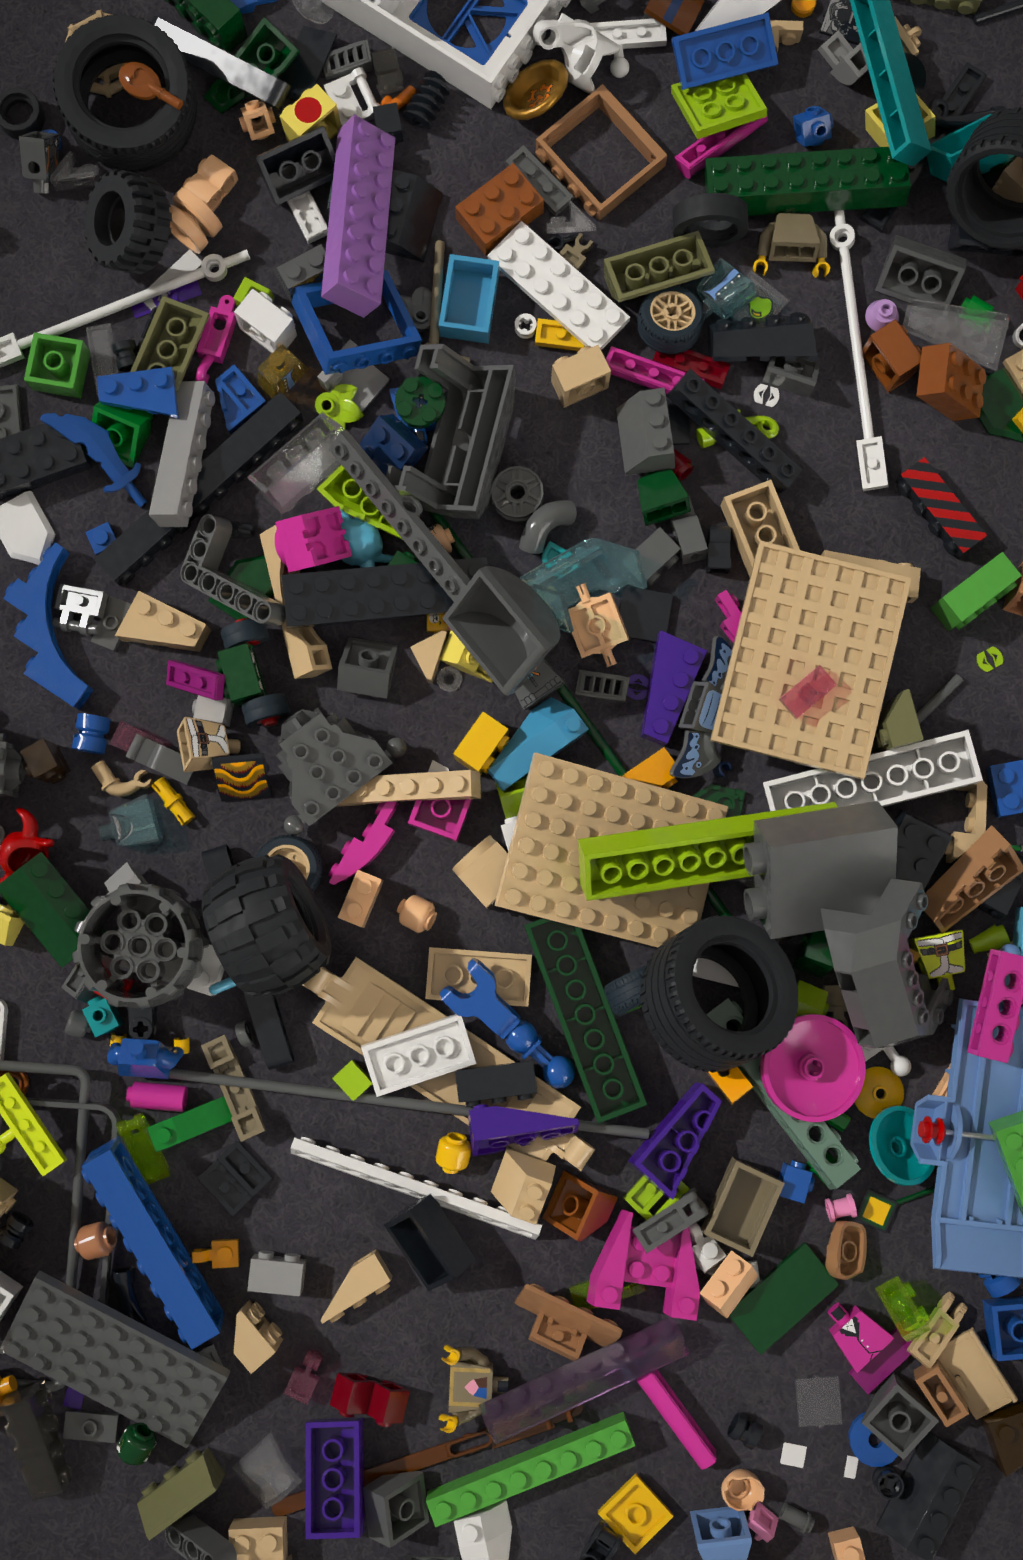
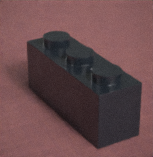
M534 1060L455 1071L459 1103L465 1102L466 1107L481 1105V1100L491 1099L492 1103L507 1102L508 1096L516 1095L517 1100L533 1098V1093L538 1092Z

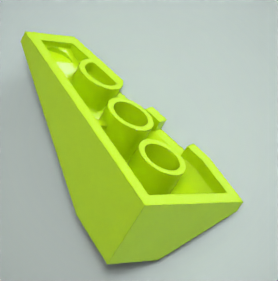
M342 465L317 488V491L334 507L339 506L341 511L402 539Z

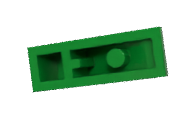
M223 1096L147 1127L155 1151L159 1152L231 1122L232 1114Z

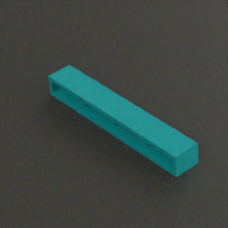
M850 0L892 159L915 166L932 150L890 0Z

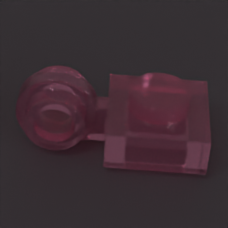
M316 1349L314 1351L308 1350L302 1364L306 1366V1370L295 1367L284 1391L285 1395L308 1405L320 1378L311 1373L312 1369L318 1370L323 1356L319 1354L320 1351Z

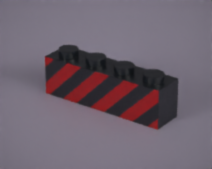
M925 457L903 472L895 481L900 494L904 497L907 496L913 503L912 507L916 514L923 516L929 523L928 528L931 533L942 539L944 542L943 546L948 554L954 555L958 559L987 536Z

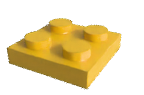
M637 1473L598 1510V1514L617 1535L621 1534L624 1536L622 1541L634 1554L674 1517L670 1509Z

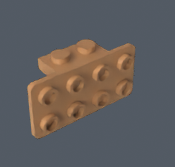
M526 1284L515 1300L516 1305L537 1315L528 1339L574 1362H577L586 1339L605 1348H610L621 1337L623 1332L614 1321L609 1319L602 1320L594 1316L591 1310L584 1307L577 1308L569 1304L566 1298L552 1296L546 1293L544 1288L536 1284Z

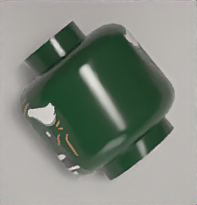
M134 1423L127 1426L117 1443V1453L125 1464L141 1465L147 1461L156 1445L154 1431L150 1430L145 1423Z

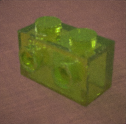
M896 1276L875 1288L899 1333L906 1342L931 1330L927 1324L931 1319L922 1305L919 1307L916 1305L913 1297L917 1295L909 1281L904 1283L899 1276Z

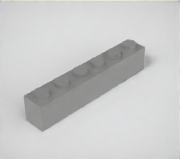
M205 381L181 382L177 392L179 419L169 417L149 516L159 527H188L189 517L192 516V503L194 494L197 492L198 473L202 468L201 459L203 450L206 448V434L211 425L210 415L212 406L215 404V394Z

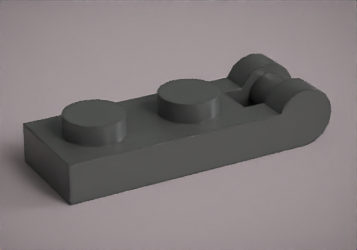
M692 1191L632 1230L646 1254L709 1214L706 1208H702L697 1200L699 1197L695 1191ZM687 1205L693 1212L689 1217L686 1216L682 1209Z

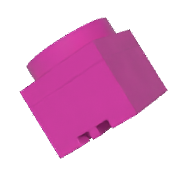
M339 506L275 522L277 527L274 539L276 552L281 561L287 566L289 572L352 557L349 541L344 540L343 535L346 534V530L341 528L343 518Z

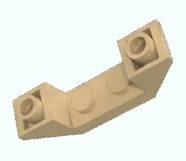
M983 780L976 784L952 789L968 791L965 805L969 808L964 824V830L968 833L953 832L951 834L953 838L944 852L946 854V863L955 861L986 831L987 785Z

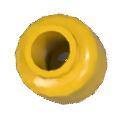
M456 1132L448 1133L438 1142L435 1157L436 1163L442 1167L444 1172L449 1174H456L458 1171L466 1169L471 1155V1143L463 1134Z

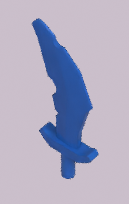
M47 413L40 417L43 423L54 428L72 443L83 444L87 448V455L96 462L101 463L102 469L114 482L112 485H107L103 488L105 493L118 492L124 488L139 507L147 502L131 482L138 476L141 464L136 463L133 469L129 471L120 460L107 430L81 416L70 414L59 416L56 413Z

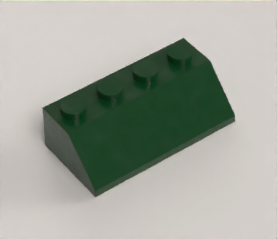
M40 852L0 883V894L62 968L73 960L72 953L77 950L79 932L74 930L76 923L84 921L90 911L45 855ZM103 928L101 934H104L107 931Z

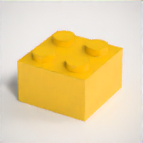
M482 712L454 751L455 760L469 770L479 772L480 776L483 772L487 774L488 769L495 760L493 757L497 751L501 753L509 742L508 728L485 712Z

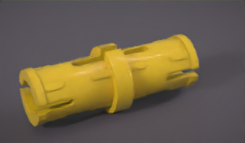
M161 777L152 784L151 787L165 803L164 807L167 810L170 809L182 826L187 825L196 817L182 800L183 796L172 788L166 777Z

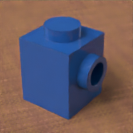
M791 1160V1164L783 1162L779 1179L785 1184L779 1196L805 1203L807 1192H812L815 1181L814 1177H812L813 1172L806 1169L807 1164L796 1160Z

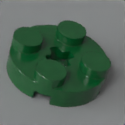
M409 377L398 388L395 395V407L398 415L406 425L417 429L427 428L435 421H439L444 414L445 396L442 387L438 383L433 382L427 377ZM419 397H423L424 401L427 402L421 408H417L414 402Z

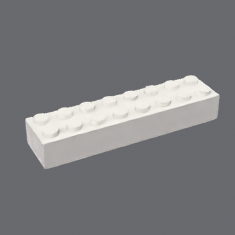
M969 730L872 754L870 755L865 779L863 780L817 768L763 782L770 811L830 802H835L838 807L878 801L882 807L976 784L983 779Z

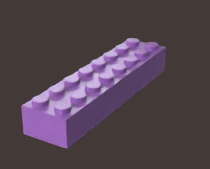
M354 114L338 130L321 297L364 318L381 305L395 137Z

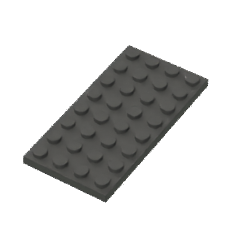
M40 1270L35 1276L0 1347V1351L137 1423L147 1424L150 1430L185 1448H188L231 1370Z

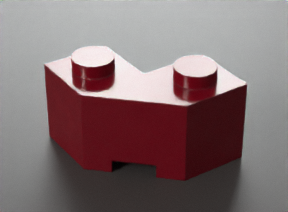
M337 1373L330 1405L339 1410V1414L344 1417L353 1418L355 1414H367L376 1420V1424L390 1427L393 1423H403L410 1391L392 1381L383 1379V1382L379 1383L374 1380H367V1375L360 1373Z

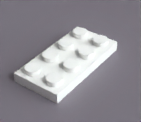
M457 1014L361 1045L377 1097L476 1064L462 1016Z

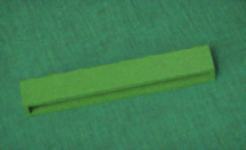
M624 1412L618 1413L427 1491L426 1503L435 1527L635 1447L634 1438Z

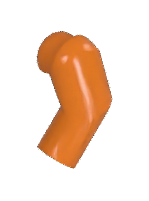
M410 85L394 99L389 95L385 96L381 105L397 102L399 110L411 102V97L415 94L416 89Z

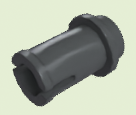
M786 1502L779 1513V1519L798 1527L801 1533H810L815 1523V1518L811 1516L809 1511L804 1513Z

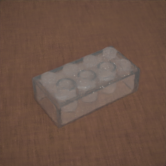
M322 412L247 478L263 498L283 515L285 512L292 510L296 502L303 496L310 494L319 482L328 478L334 472V469L341 464L329 449L339 432L344 431V428Z

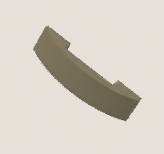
M226 1035L201 1045L209 1067L215 1074L246 1077ZM220 1085L232 1114L231 1120L240 1141L243 1142L266 1131L252 1090L249 1088Z

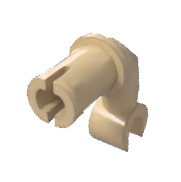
M104 760L91 767L102 785V791H106L113 796H129L140 788H149L153 783L152 779L145 783L140 782L141 777L148 773L146 770L138 771L134 775V779L129 782H120V779L115 778Z

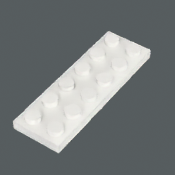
M522 221L487 255L489 260L499 261L500 271L584 346L594 347L599 345L602 350L630 321L629 315Z

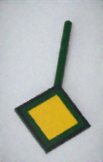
M935 1186L895 1201L867 1188L855 1220L886 1233L898 1205L934 1192Z

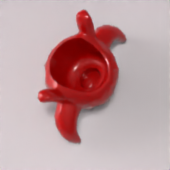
M24 808L16 809L23 821L22 831L10 833L0 845V865L2 870L6 872L0 878V883L40 852L49 859L48 847H52L55 844V841L52 839H44L38 836L39 826L37 819Z

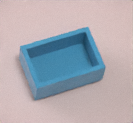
M450 254L439 320L440 337L489 344L500 274L499 261Z

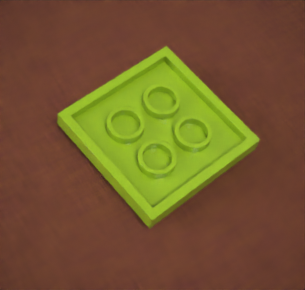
M747 74L686 90L681 89L680 82L671 85V94L697 139L767 117V107Z

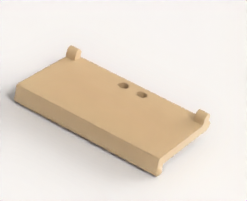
M973 1327L950 1339L938 1357V1361L964 1398L975 1420L1012 1401L1013 1403L1018 1401L1015 1392Z

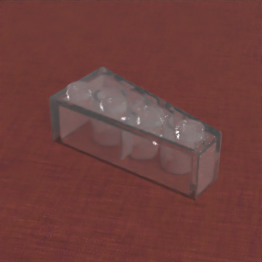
M909 298L903 326L908 333L935 345L952 343L976 363L997 371L1009 324V314Z

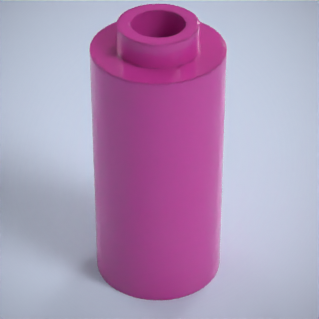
M135 1081L133 1086L128 1087L126 1100L130 1102L131 1108L184 1112L187 1105L188 1087Z

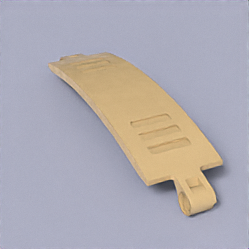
M357 957L343 977H338L322 966L318 974L302 984L318 997L325 1000L324 1006L312 1023L361 1055H363L361 1045L448 1017ZM466 1029L476 1064L462 1069L515 1063L514 1060ZM455 1071L410 1086L431 1101L465 1105V1102L459 1103ZM537 1076L538 1092L533 1093V1098L517 1100L516 1095L508 1096L507 1102L492 1103L491 1099L481 1100V1104H487L489 1107L499 1106L568 1118H575L581 1108L580 1105ZM454 1115L469 1125L468 1116ZM574 1133L549 1140H542L541 1136L536 1137L533 1142H530V1145L520 1146V1144L516 1143L506 1146L508 1149L545 1162L552 1153H555L580 1171H582L595 1151L594 1147Z

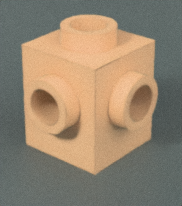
M252 100L245 103V107L240 108L243 115L239 117L241 127L244 133L249 132L252 141L265 139L275 133L272 123H275L276 120L272 108H266L263 101Z

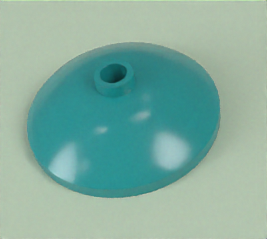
M892 1106L882 1110L872 1122L869 1133V1146L872 1158L880 1172L893 1183L902 1186L920 1184L931 1175L935 1165L919 1164L910 1145L914 1110L906 1106Z

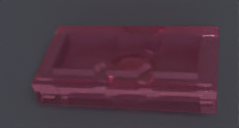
M819 665L784 694L779 701L797 719L837 684Z

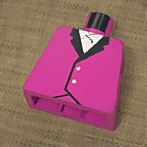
M838 1302L828 1310V1314L836 1322L829 1329V1332L849 1364L857 1373L894 1339L886 1329L856 1305L847 1312Z

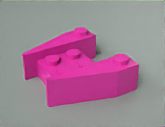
M621 1209L590 1274L587 1302L595 1307L620 1310L624 1281L666 1287L663 1313L673 1318L697 1321L700 1289L689 1227L646 1254L632 1231L637 1227L631 1226L633 1212Z

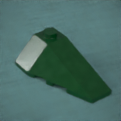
M263 17L235 57L277 77L285 72L300 51L277 26ZM217 79L204 97L221 114H224L250 95Z

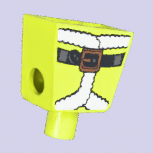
M953 930L909 939L911 949L921 955L917 961L921 973L928 975L929 979L937 978L938 985L942 978H947L950 990H955L952 974L965 972L963 930Z

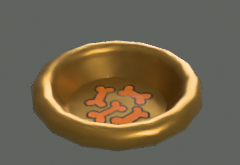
M555 59L541 60L519 72L518 77L514 83L509 84L504 95L503 107L506 114L515 120H529L551 109L562 97L567 87L569 74L565 65Z

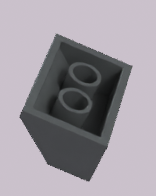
M896 235L875 291L945 315L965 272L966 259Z
M665 388L639 391L616 408L625 476L675 469L674 447Z

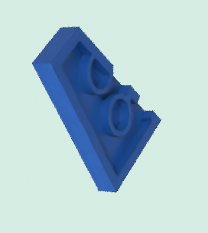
M172 367L97 376L98 396L101 404L130 410L138 409L156 415L159 413L179 419L175 375Z

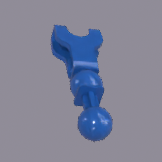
M472 958L468 962V972L477 982L474 991L461 993L452 986L444 987L440 991L441 999L455 1014L462 1017H478L502 1039L505 1038L506 1044L511 1050L516 1053H522L523 1059L530 1055L543 1067V1078L548 1085L553 1088H565L571 1084L575 1077L573 1063L564 1056L553 1057L540 1044L542 1036L540 1034L537 1035L535 1027L527 1021H522L521 1016L497 994L495 974L480 960Z

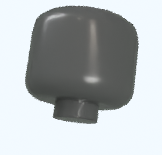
M73 1010L69 1015L64 1031L68 1035L83 1038L86 1032H91V1028L84 1013Z

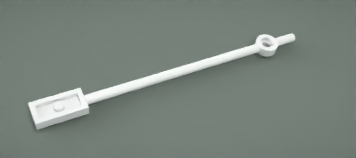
M844 210L834 211L836 226L830 232V242L832 247L839 251L864 435L863 440H857L856 442L863 491L888 487L882 436L874 437L849 252V249L855 243L854 229L845 222ZM841 237H847L845 242L838 241Z
M247 249L224 259L220 255L210 254L203 259L201 268L37 333L58 336L204 277L213 282L220 281L226 276L227 268L250 260ZM213 267H219L217 272H211ZM14 333L0 337V368L25 358L22 350L31 346L33 334L17 340Z

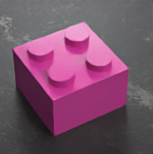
M473 799L416 800L408 824L458 842Z

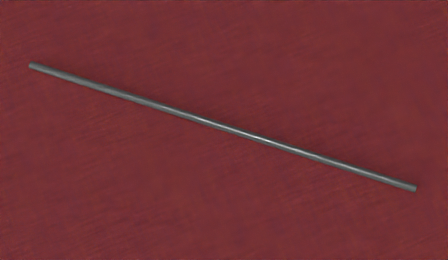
M176 1068L170 1069L169 1078L461 1116H469V1110L475 1107L388 1095L377 1097L376 1094L365 1092L353 1101L341 1089ZM579 1120V1131L649 1139V1129Z

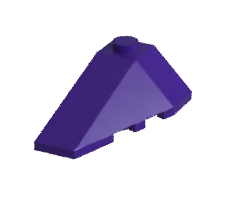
M487 1104L473 1107L472 1110H469L468 1116L472 1156L506 1151V1146L513 1143L520 1144V1146L530 1145V1142H533L536 1137L540 1136L542 1140H549L577 1133L579 1127V1120L575 1118L499 1106L489 1107Z

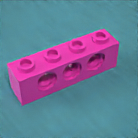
M990 949L967 1053L1008 1063L1009 1057H1011L1014 1051L1013 1039L1015 1031L1020 1024L1019 1012L1023 1004V956ZM1009 974L1010 983L1006 986L1005 978ZM1003 1000L1004 1009L1000 1012L999 1004ZM995 1027H998V1035L994 1038L993 1030Z

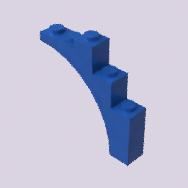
M55 542L53 546L46 549L39 566L31 570L27 583L17 578L15 582H12L7 587L6 595L3 599L28 615L26 619H22L16 626L14 637L38 652L36 656L29 659L25 667L26 671L23 674L72 707L81 710L94 689L79 678L67 663L58 646L52 625L54 588L60 570L70 554L65 548Z

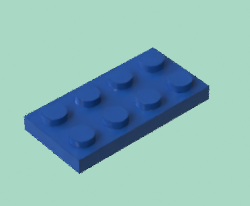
M769 12L672 37L671 39L682 90L778 65Z

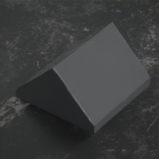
M772 356L768 362L762 383L809 398L816 385L821 362L808 361V358L804 356H796V361H785V358Z

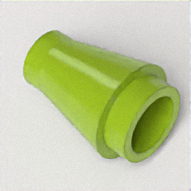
M994 924L979 935L969 939V943L973 953L976 954L990 951V949H1001L1004 945L1010 944V940L1004 926H996Z

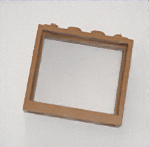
M603 84L536 139L535 153L542 163L546 162L552 168L551 171L555 178L559 181L563 180L574 198H579L583 202L586 212L590 216H595L599 221L663 169L667 160V154ZM598 108L605 113L650 163L602 204L550 148Z

